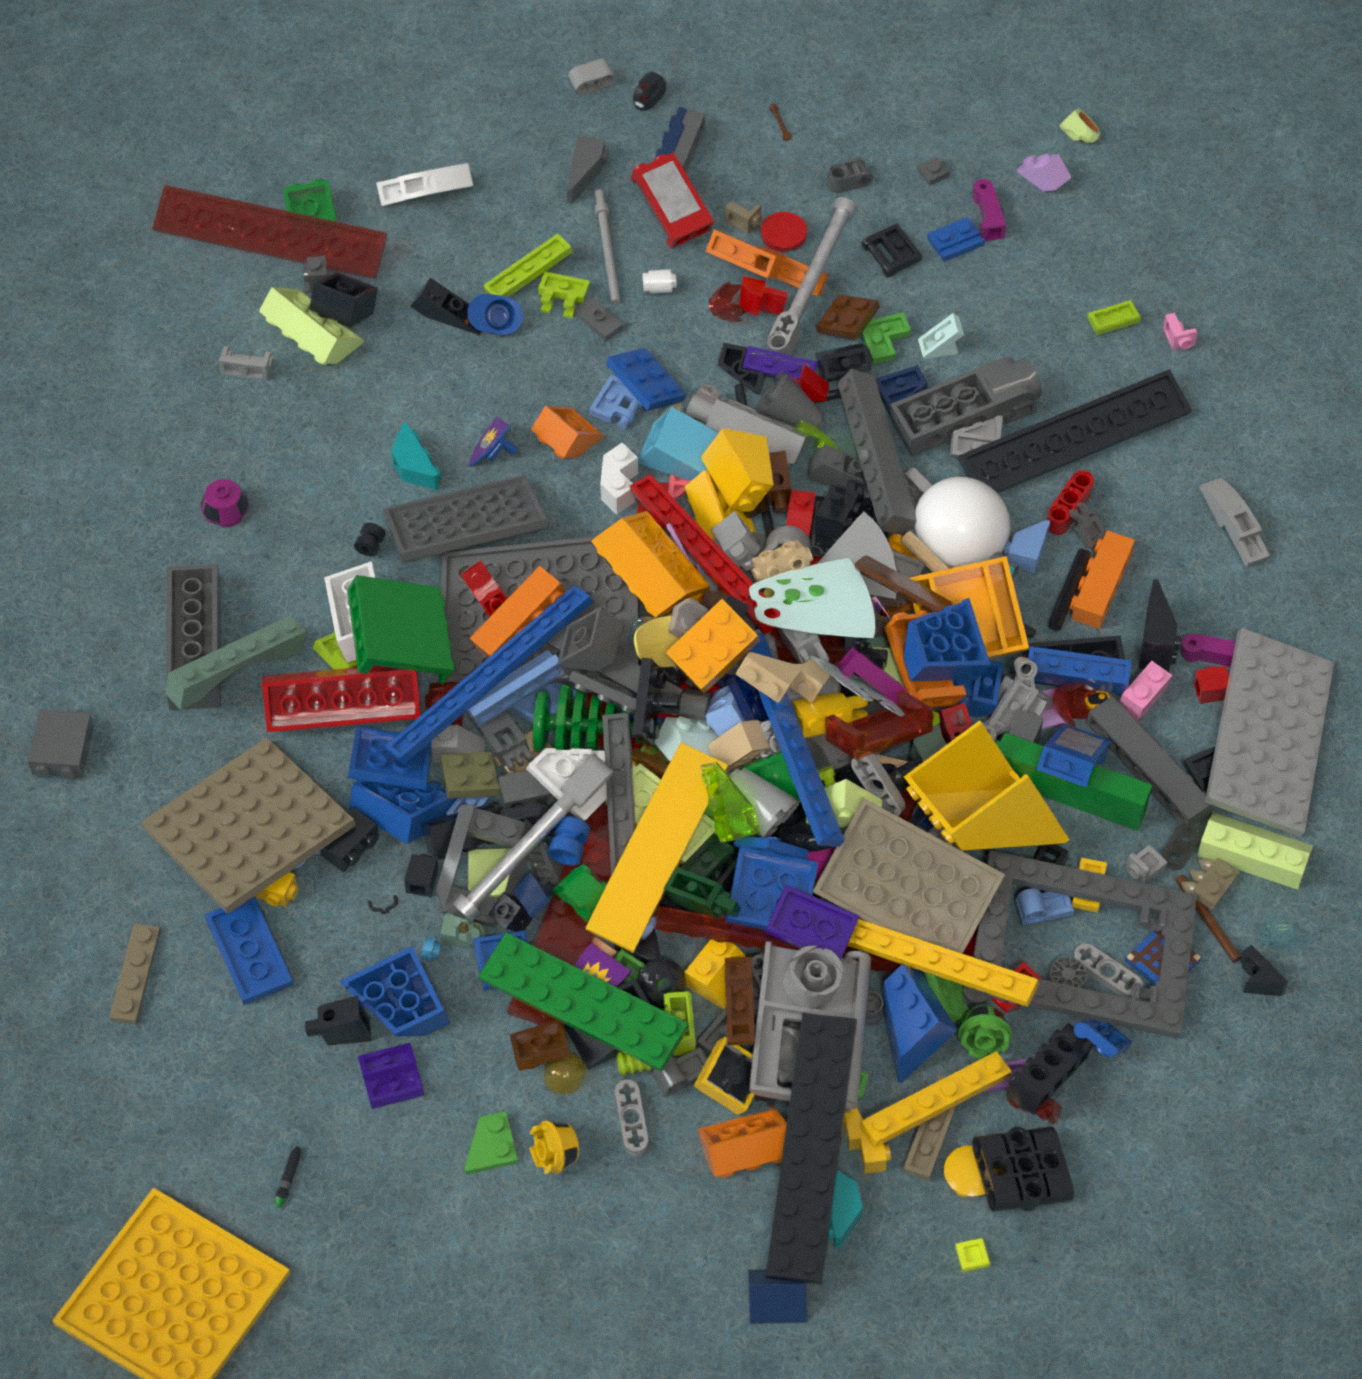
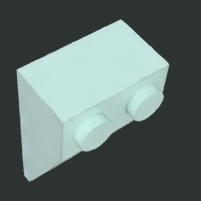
M666 717L660 729L659 738L655 740V744L670 762L681 742L712 757L708 744L719 736H717L714 729L708 726L706 719ZM731 771L725 772L717 790H729L727 788L729 783L727 778Z

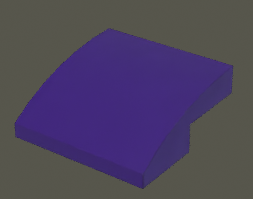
M410 1043L358 1056L371 1109L424 1095Z

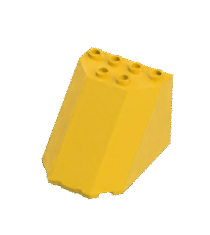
M980 720L904 776L910 785L906 790L915 801L921 800L918 804L926 815H932L928 818L937 831L942 828L943 831L940 834L950 845L954 843L961 851L1065 844L1070 840L1029 776L1025 774L1019 778Z

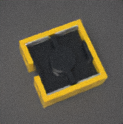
M723 1037L713 1047L694 1087L737 1115L745 1112L755 1095L750 1092L753 1054L739 1045H727V1037Z

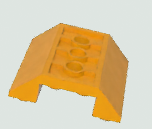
M647 511L621 518L591 541L599 555L611 564L615 574L627 583L631 593L643 602L647 612L655 618L668 614L680 600L688 598L698 600L703 598L706 591L710 589L709 583Z

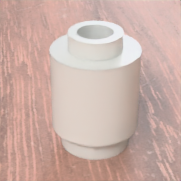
M671 269L648 270V273H643L644 292H650V294L672 293V288H676V274H671Z

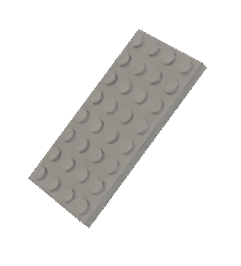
M1244 628L1237 632L1205 803L1296 836H1302L1305 833L1334 662Z

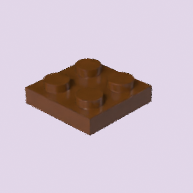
M838 295L816 325V329L820 334L858 339L879 310V302L875 299Z
M559 1020L510 1035L519 1071L534 1069L541 1064L559 1061L571 1055L563 1023Z

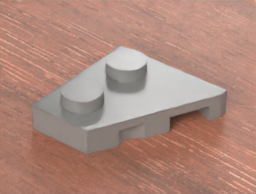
M996 416L993 419L981 421L972 426L953 431L951 433L949 457L958 458L963 453L1000 439L1003 416Z

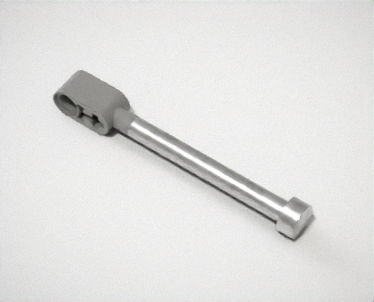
M844 197L836 198L831 209L834 214L797 294L789 310L777 317L768 336L769 351L791 356L801 334L800 318L846 221L852 220L857 211V205L850 199Z
M596 754L589 757L562 786L560 790L564 794L466 897L461 894L452 904L472 922L481 913L477 908L575 805L579 808L583 807L609 780L614 771Z

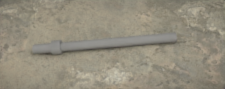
M599 189L595 191V214L599 218L611 304L614 305L620 304V295L608 222L610 213L608 204L605 202L604 191Z

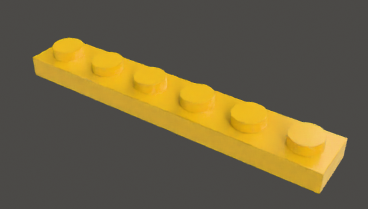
M996 1051L862 1120L860 1128L874 1147H877L1010 1078L1012 1071Z

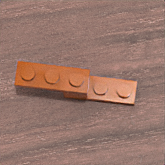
M715 229L705 251L763 277L777 278L797 288L800 287L809 268V265L774 250L756 247ZM822 272L812 294L821 296L829 274Z

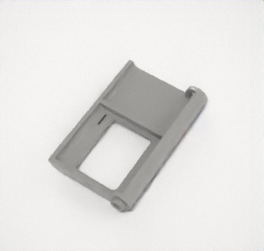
M766 941L750 1092L762 1097L790 1101L792 1089L779 1087L777 1084L783 1021L801 1022L802 1013L857 1018L845 1113H850L858 1106L871 956L861 951L846 953L844 958L841 959L843 966L842 981L832 1000L819 1008H807L798 1006L789 998L782 980L786 969L798 950L776 947L771 942Z

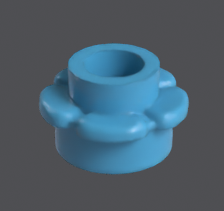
M426 937L421 958L427 959L428 962H431L432 958L438 959L441 943H436V937L434 939Z

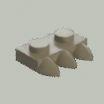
M1218 857L1216 860L1199 859L1198 862L1203 870L1190 871L1191 877L1195 882L1184 881L1181 883L1185 892L1196 894V900L1211 910L1216 907L1240 872Z

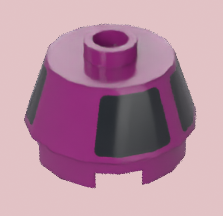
M227 479L216 480L210 483L205 490L200 504L201 513L209 523L221 525L222 528L232 527L240 523L242 517L247 513L249 500L245 492L235 482Z

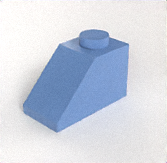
M1044 520L1016 532L1012 542L1008 541L1004 550V556H1008V562H1014L1021 570L1035 573L1048 537L1050 521Z

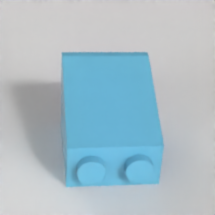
M671 407L653 423L639 455L638 464L692 481L702 471H708L701 459V455L717 436L718 432Z

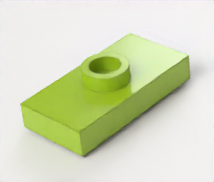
M1132 300L1090 312L1087 319L1098 336L1140 323L1141 316Z

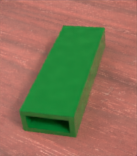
M1004 733L1001 741L997 740L995 742L1013 771L1019 778L1027 774L1042 797L1139 831L1147 811L1152 789L1151 784L1096 765L1087 787H1083L1037 770L1044 746L1008 733Z

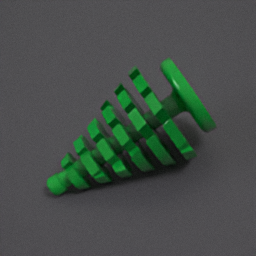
M562 684L559 692L557 715L551 714L550 694L547 691H538L533 722L534 752H542L546 748L549 730H556V750H569L570 738L571 749H584L587 732V749L598 751L600 733H604L602 700L597 698V695H592L589 718H587L588 701L586 692L577 689L573 707L572 686ZM607 703L605 715L616 714V704ZM629 713V714H630L631 736H633V735H632V730H633V723H634V722H633L632 719H631L632 714Z

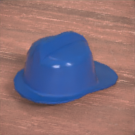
M480 294L474 297L467 310L471 325L477 330L488 333L511 334L517 331L523 321V310L516 300L505 296Z

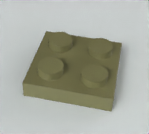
M492 752L441 754L440 763L447 799L499 796V784Z

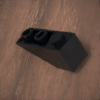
M429 278L421 287L410 307L426 318L477 335L481 333L471 323L465 324V320L468 319L467 310L469 303L432 278Z

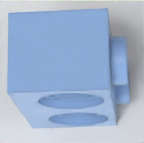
M742 679L716 690L705 714V719L708 726L714 729L717 736L724 734L738 723L746 721L754 699Z

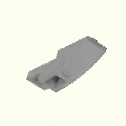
M1222 478L1201 484L1199 488L1220 529L1226 528L1245 567L1267 560L1270 554L1259 535L1262 529L1240 495Z

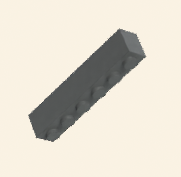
M1112 696L1089 711L1087 725L1097 736L1111 740L1109 749L1138 780L1152 785L1151 794L1186 831L1210 816L1212 805L1205 803L1207 793L1199 789L1191 775L1183 772L1174 757L1167 755L1157 739L1151 738L1145 731L1142 723L1135 720L1128 713L1123 703L1118 702Z

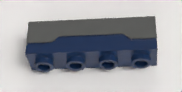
M679 107L676 115L671 116L669 132L664 133L663 146L661 149L658 148L655 158L662 154L668 155L674 152L685 173H687L705 129V113Z

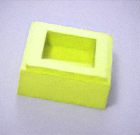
M983 1238L955 1245L962 1272L990 1267Z

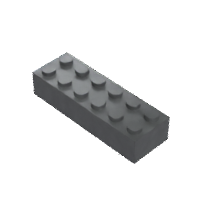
M217 564L167 567L166 685L169 672L221 648V580ZM221 682L210 690L202 700L184 709L221 707ZM167 696V700H168V704H169V709H170V710H177V709H179V708L173 703V701Z

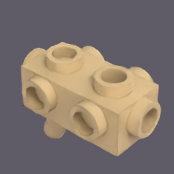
M798 540L789 541L780 548L763 551L759 556L752 558L754 568L751 569V572L757 583L763 579L790 570H799L810 566L809 562L813 561V557L809 548L804 547Z

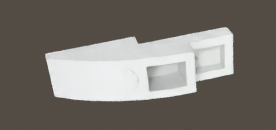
M468 163L409 174L377 183L382 206L473 186Z

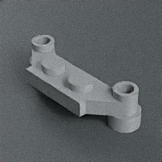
M1018 657L1015 660V679L991 717L984 722L981 721L994 741L996 736L1010 732L1019 709L1027 711L1039 692L1034 683L1037 666L1029 658Z

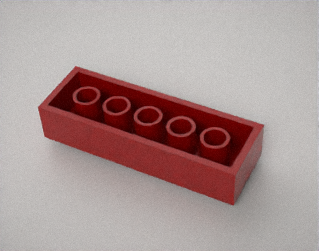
M373 666L368 674L358 673V669L355 667L267 675L262 678L267 732L418 719L421 716L417 671Z

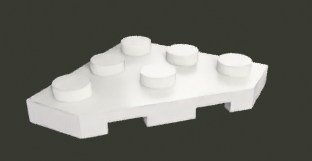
M545 748L526 769L559 800L564 794L560 790L562 786L589 757L596 754L605 763V751ZM606 783L583 807L579 808L575 805L570 812L577 819L585 821L607 798Z

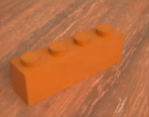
M1108 530L1103 539H1098L1094 550L1097 554L1095 558L1091 557L1086 568L1088 575L1087 577L1082 576L1078 586L1080 593L1078 596H1073L1069 609L1073 610L1072 620L1098 629L1101 628L1132 556L1135 539Z
M539 566L470 637V640L482 654L489 658L566 592L557 579Z

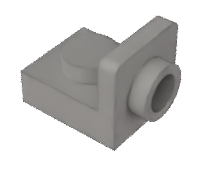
M690 598L677 604L673 608L668 632L681 638L708 612V608Z

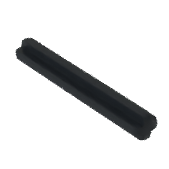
M1083 548L1077 551L1048 622L1049 629L1054 631L1061 630L1072 598L1077 591L1090 559V551Z

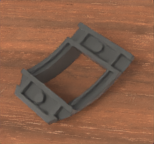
M475 804L460 805L436 888L444 914L455 912L464 916L452 903L461 894L466 897L470 891L453 887L452 882L466 835L513 848L534 826L527 819L522 822L474 808ZM527 856L509 874L504 893L516 897L514 888L522 880ZM487 897L477 908L481 913L473 921L495 927L498 922L489 913L498 899Z

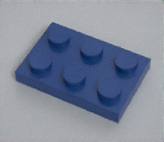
M646 348L608 357L607 366L647 411L684 401L687 394Z

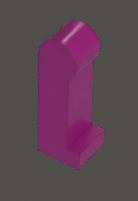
M979 179L973 185L972 198L979 205L983 219L980 237L984 238L985 241L1005 239L1006 224L995 188L991 181Z
M1188 634L1182 639L1180 654L1182 658L1189 662L1201 660L1231 667L1236 642L1201 634Z
M852 646L837 665L838 669L849 678L855 672L897 706H901L907 700L906 689L855 647Z

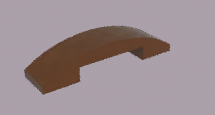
M752 957L725 958L727 1045L755 1044Z

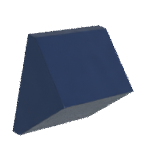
M766 1269L748 1270L750 1324L807 1323L806 1283L766 1279Z

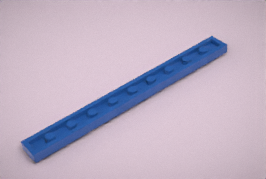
M576 585L572 586L538 617L385 746L387 752L404 765L593 603L591 596Z
M756 633L760 641L748 653L753 652L773 658L764 634ZM758 690L817 845L840 847L845 841L788 694L786 693L782 700L777 703Z

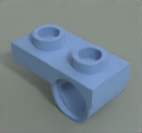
M1030 888L1020 892L1015 899V906L1022 926L1073 916L1074 910L1070 897L1054 892L1040 893L1039 889Z

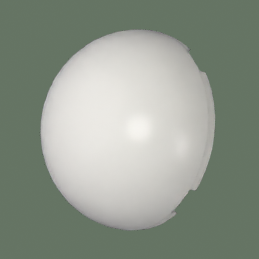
M952 477L941 480L925 491L916 506L915 514L917 521L914 526L917 537L949 568L986 561L996 552L1003 553L1010 536L1009 513L998 493L984 482L969 477Z

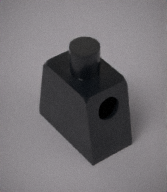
M358 996L320 1005L317 1008L318 1019L305 1021L307 1036L322 1035L327 1045L372 1042L370 1017Z

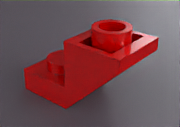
M481 560L460 574L489 617L508 599Z

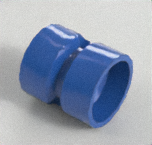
M563 817L555 827L554 835L556 837H553L548 849L549 857L564 865H578L583 856V845L587 843L590 834V826L580 819Z

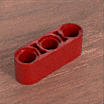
M1079 470L1075 472L1049 508L1047 521H1050L1049 532L1051 534L1062 535L1067 532L1075 520L1071 517L1069 510L1077 509L1078 513H1080L1077 503L1086 504L1090 499L1093 491L1094 476L1089 471Z

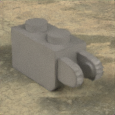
M734 511L711 529L716 537L713 541L738 567L741 566L745 571H748L754 567L752 558L759 552L760 546L749 527Z
M777 627L781 640L799 664L809 661L811 659L810 656L829 661L817 634Z

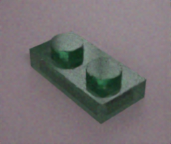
M713 833L680 868L709 879L734 853V848Z

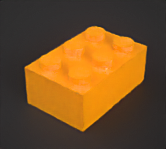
M721 599L668 649L666 654L705 694L760 639L745 621Z

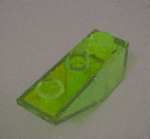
M713 762L700 765L702 780L706 785L709 797L708 804L715 820V831L719 836L720 842L733 841L760 833L754 807L719 763Z

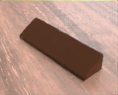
M867 555L859 559L854 565L855 569L863 576L931 613L939 612L945 607L952 605L950 600Z

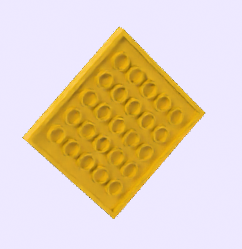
M153 1188L53 1319V1324L140 1379H214L291 1273L287 1267Z

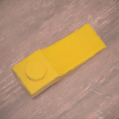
M858 1108L853 1109L850 1113H845L844 1126L849 1150L860 1149L864 1174L886 1171L887 1161H891L889 1144L884 1145L883 1143L874 1147L860 1128L863 1118Z

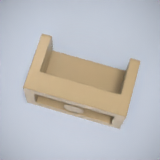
M758 720L740 722L708 744L712 757L728 764L726 772L734 771L737 769V766L752 761L770 749Z

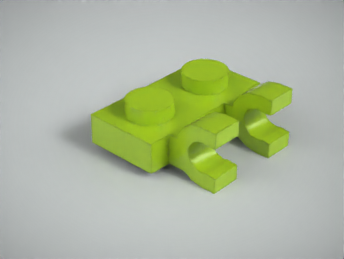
M544 272L538 287V295H542L540 303H543L541 312L550 314L553 300L557 298L565 300L563 303V308H565L563 317L573 318L576 304L585 302L590 289V281Z

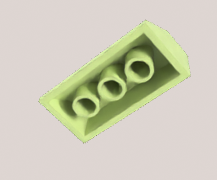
M271 287L259 312L266 317L265 320L268 323L278 326L284 336L298 342L299 348L315 356L314 359L318 363L323 365L337 364L363 344L364 340L348 327L340 325L337 320L320 317L316 312L309 310L311 298L300 289Z
M1213 812L1203 834L1197 856L1216 860L1218 857L1238 870L1298 890L1313 845Z

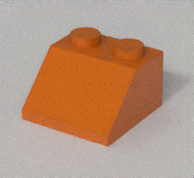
M545 406L531 428L538 435L537 439L551 446L554 449V454L562 459L577 458L604 437V434L572 407Z

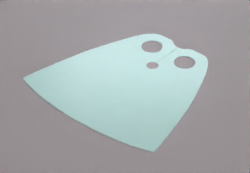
M849 558L810 565L799 570H790L763 579L749 588L750 597L757 602V608L754 610L756 618L762 623L815 634L874 638L875 615L871 597L860 572L855 569L853 562ZM801 578H814V579H812V580H803V579H801ZM791 579V582L787 585H781L776 580ZM811 585H820L824 588V593L821 596H812L809 593V587ZM761 588H770L775 594L770 598H764L759 595L758 591ZM787 589H797L800 591V598L796 601L813 600L810 602L792 601L790 605H786L783 602L786 599L785 591ZM774 608L780 611V616L774 619L765 616L764 611Z

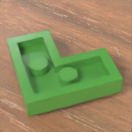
M904 312L871 320L861 333L864 344L868 346L872 364L896 360V352L891 341L911 336V329Z

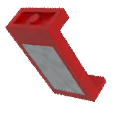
M674 152L668 155H659L653 162L639 164L633 169L630 180L633 184L637 182L668 235L666 243L670 249L711 231L714 220Z

